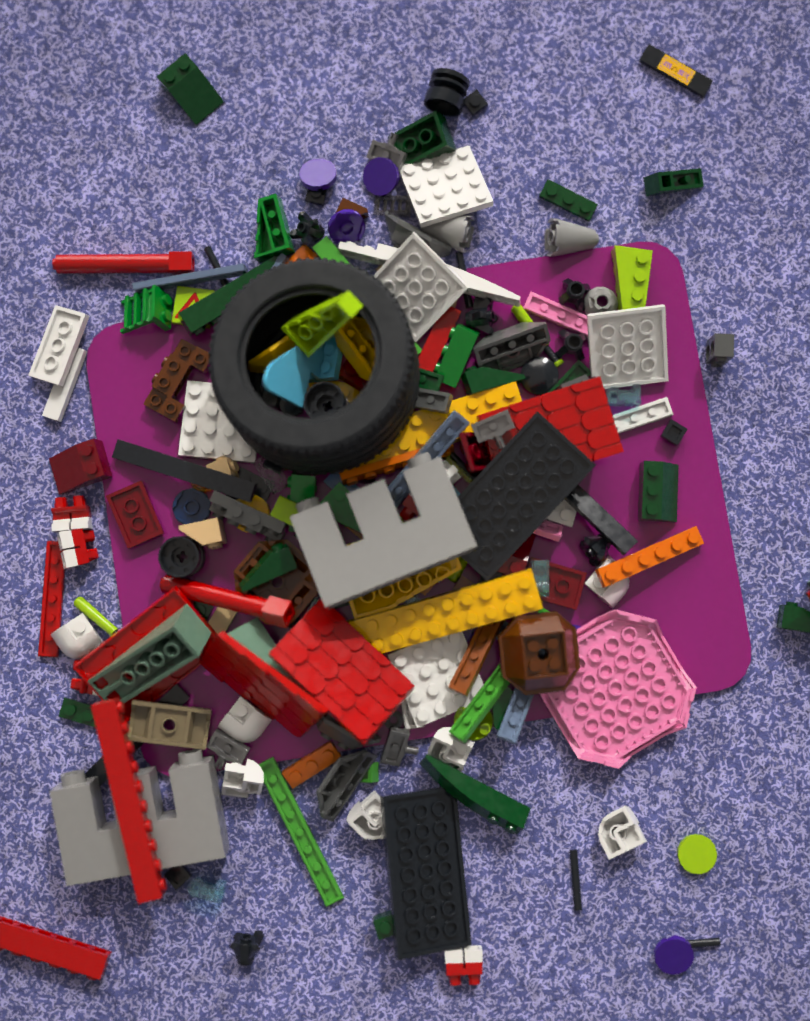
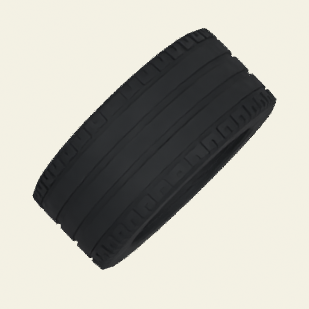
M306 258V260L297 259L295 262L291 260L287 264L281 263L278 267L273 266L270 270L266 269L264 270L265 273L261 275L259 273L255 279H250L247 285L244 284L243 288L230 298V303L225 305L226 308L222 310L221 317L217 319V325L214 326L215 332L211 335L212 340L209 344L211 350L208 351V364L210 366L208 370L211 386L217 402L227 419L245 442L259 455L265 457L266 460L277 466L280 465L284 469L296 470L297 473L327 475V473H342L346 469L348 471L352 470V468L360 467L362 463L366 464L371 459H375V456L389 448L388 445L390 443L393 444L395 439L400 436V431L405 429L406 424L409 422V416H412L415 409V401H417L419 393V358L409 321L396 297L394 298L393 293L379 279H376L372 274L369 275L367 271L361 270L358 266L353 267L350 263L346 264L344 261L337 262L335 259L328 260L323 258V260H319V258ZM350 291L363 305L354 316L366 320L375 340V364L365 388L347 406L322 417L297 418L282 414L264 403L262 397V373L250 372L248 370V361L283 338L286 333L281 328L293 316Z

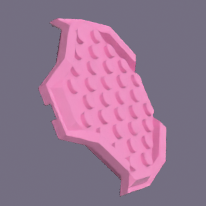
M614 609L576 629L580 669L566 690L540 694L578 759L597 762L619 769L634 754L662 737L687 728L690 716L689 711L697 687L680 665L664 638L656 619Z

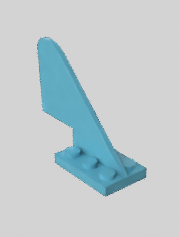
M334 334L310 357L298 346H295L271 362L263 377L265 389L300 409L304 408L303 401L308 383L333 381L339 378L343 353L337 347Z

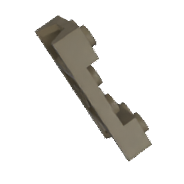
M133 699L129 723L130 732L128 733L129 741L206 750L212 709ZM168 719L175 722V728L172 730L164 728V722Z

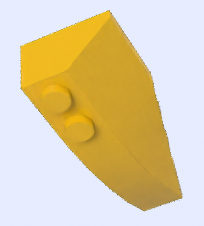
M459 557L349 601L354 620L393 609L421 591L461 570Z

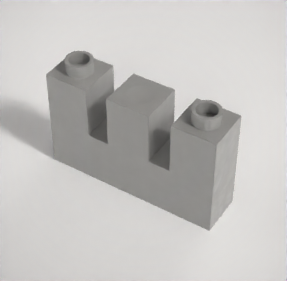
M429 452L407 460L410 469L403 471V475L420 517L403 524L401 523L384 479L346 494L364 537L363 540L348 546L345 544L328 502L320 504L318 497H313L295 505L298 513L290 516V519L325 608H334L476 551L477 544L441 456L432 460Z
M191 749L178 753L179 761L175 762L169 769L175 810L164 811L156 766L139 768L137 773L138 779L143 783L144 791L142 796L143 800H146L148 804V812L146 813L148 820L152 821L153 831L151 834L152 838L157 842L158 850L156 855L157 859L161 860L162 869L225 858L230 848L217 771L214 766V755L203 757L201 749ZM74 770L61 774V783L49 792L66 886L131 875L114 801L113 806L116 820L106 822L98 776L86 778L84 770Z

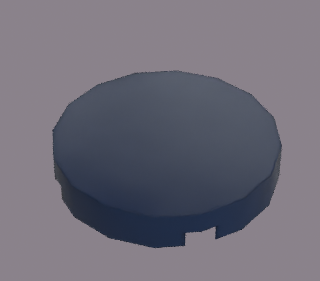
M195 488L179 492L172 505L175 518L183 525L207 520L211 513L209 510L211 506L210 499L204 492Z

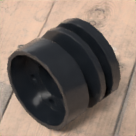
M447 68L433 70L429 81L430 88L427 89L424 98L425 107L432 112L437 111L445 116H459L462 112L464 97L469 87V79L455 70Z
M326 381L311 386L306 392L303 401L304 410L310 418L332 414L350 403L339 386Z
M178 536L172 537L163 543L158 553V560L162 570L168 575L188 577L197 574L203 568L206 556L202 544L191 537ZM181 554L187 555L188 559L181 558Z

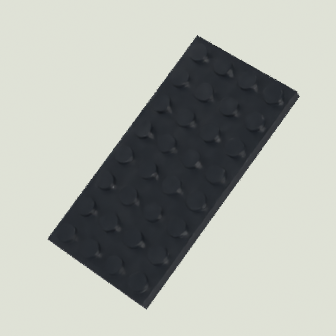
M538 411L457 497L477 544L476 551L461 557L486 581L500 569L596 466Z
M443 787L380 796L395 959L402 960L471 946L457 799L450 795Z

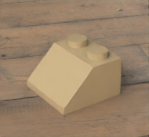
M219 518L179 526L180 531L209 549L223 548L222 544L227 543L224 524Z

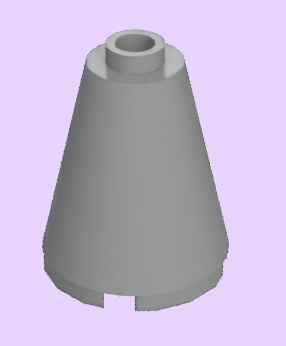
M462 215L423 228L420 227V229L451 246L452 249L466 253L465 247L469 248L473 237L474 227L471 226V221H474V216Z
M550 218L548 220L550 227L545 229L544 236L545 250H549L547 256L554 257L593 249L599 242V235L594 229L557 218Z

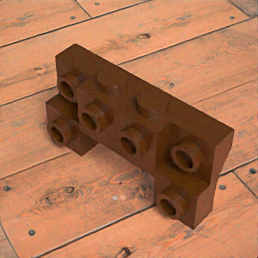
M181 339L173 354L170 353L169 357L164 358L159 374L156 373L154 375L151 386L152 390L143 405L177 423L179 421L177 419L186 406L175 399L191 374L193 367L206 374V368L209 365L208 352Z

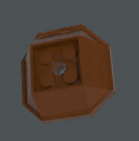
M288 539L259 541L233 571L235 591L265 599L273 596L290 600L295 611L291 622H294L319 593L304 553ZM277 543H286L290 548L297 568L278 576L283 580L282 585L278 588L274 587L273 579L242 592L239 587L240 582L263 555L271 550V546Z
M557 611L515 616L504 631L497 636L501 676L525 695L565 691L580 669L577 630ZM544 648L545 656L539 659L537 653L540 649Z

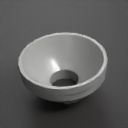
M593 288L584 297V311L586 315L616 311L618 307L617 297L609 288ZM600 296L605 297L608 301L604 307L597 304V298Z

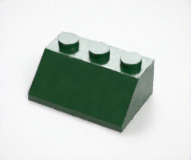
M643 461L640 463L638 521L677 522L679 465L662 461Z

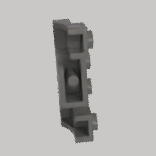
M214 490L209 500L212 502L209 510L214 512L212 516L222 521L225 517L228 519L227 523L236 527L241 524L246 527L245 531L256 535L258 532L266 536V541L283 540L286 534V523Z

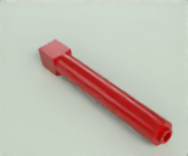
M169 251V254L56 255L53 258L52 266L58 274L171 273L172 275H180L194 272L195 256L192 251Z
M168 574L160 581L162 593L166 594L177 585L188 600L263 618L265 623L287 629L295 615L290 600L273 596L265 599L181 577H173Z

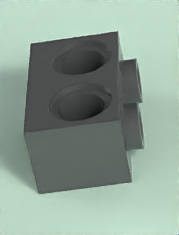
M715 333L706 341V364H711V367H723L734 357V334Z

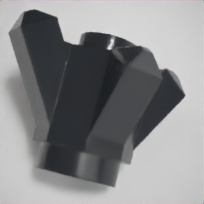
M305 211L299 212L298 219L300 222L297 225V229L291 230L289 233L292 239H301L304 246L312 241H320L324 237L325 230L319 224L318 219H312Z
M569 278L563 280L566 292L558 298L561 305L569 302L575 304L578 312L584 311L583 295L591 290L589 285L573 281Z
M486 297L473 310L466 312L465 320L468 327L478 328L490 335L494 332V328L491 325L498 320V317L494 314L493 310H490V306L493 304L492 298Z
M565 329L558 332L564 342L563 347L555 353L560 359L565 354H571L577 360H583L585 357L582 351V344L587 339L584 333L580 335L573 334Z
M598 534L596 536H585L584 540L580 542L579 547L584 551L586 557L590 559V565L598 566L600 561H606L608 549L612 544L601 534Z
M261 930L255 931L253 935L237 932L233 936L234 941L229 947L236 955L238 964L248 966L253 963L264 937Z

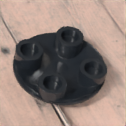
M545 357L529 359L523 365L520 373L525 375L522 385L534 395L548 393L558 382L559 377L557 367L550 359Z

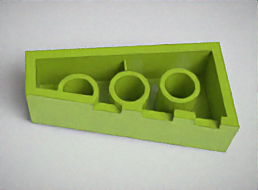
M617 245L613 247L611 255L614 265L613 272L616 282L618 310L646 307L653 250Z
M347 291L293 316L281 329L310 357L350 320L363 305L350 291Z

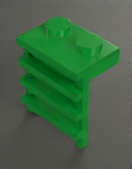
M152 285V289L149 290L147 288L143 289L142 293L135 292L132 297L127 295L121 301V304L125 306L124 328L120 329V333L125 334L150 323H155L164 331L171 329L172 297L157 285ZM142 298H143L142 321H141V302H142ZM132 304H133V325H132Z

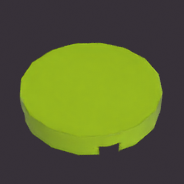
M691 834L681 840L677 848L679 863L685 870L692 874H703L713 868L717 860V851L709 838L702 834Z

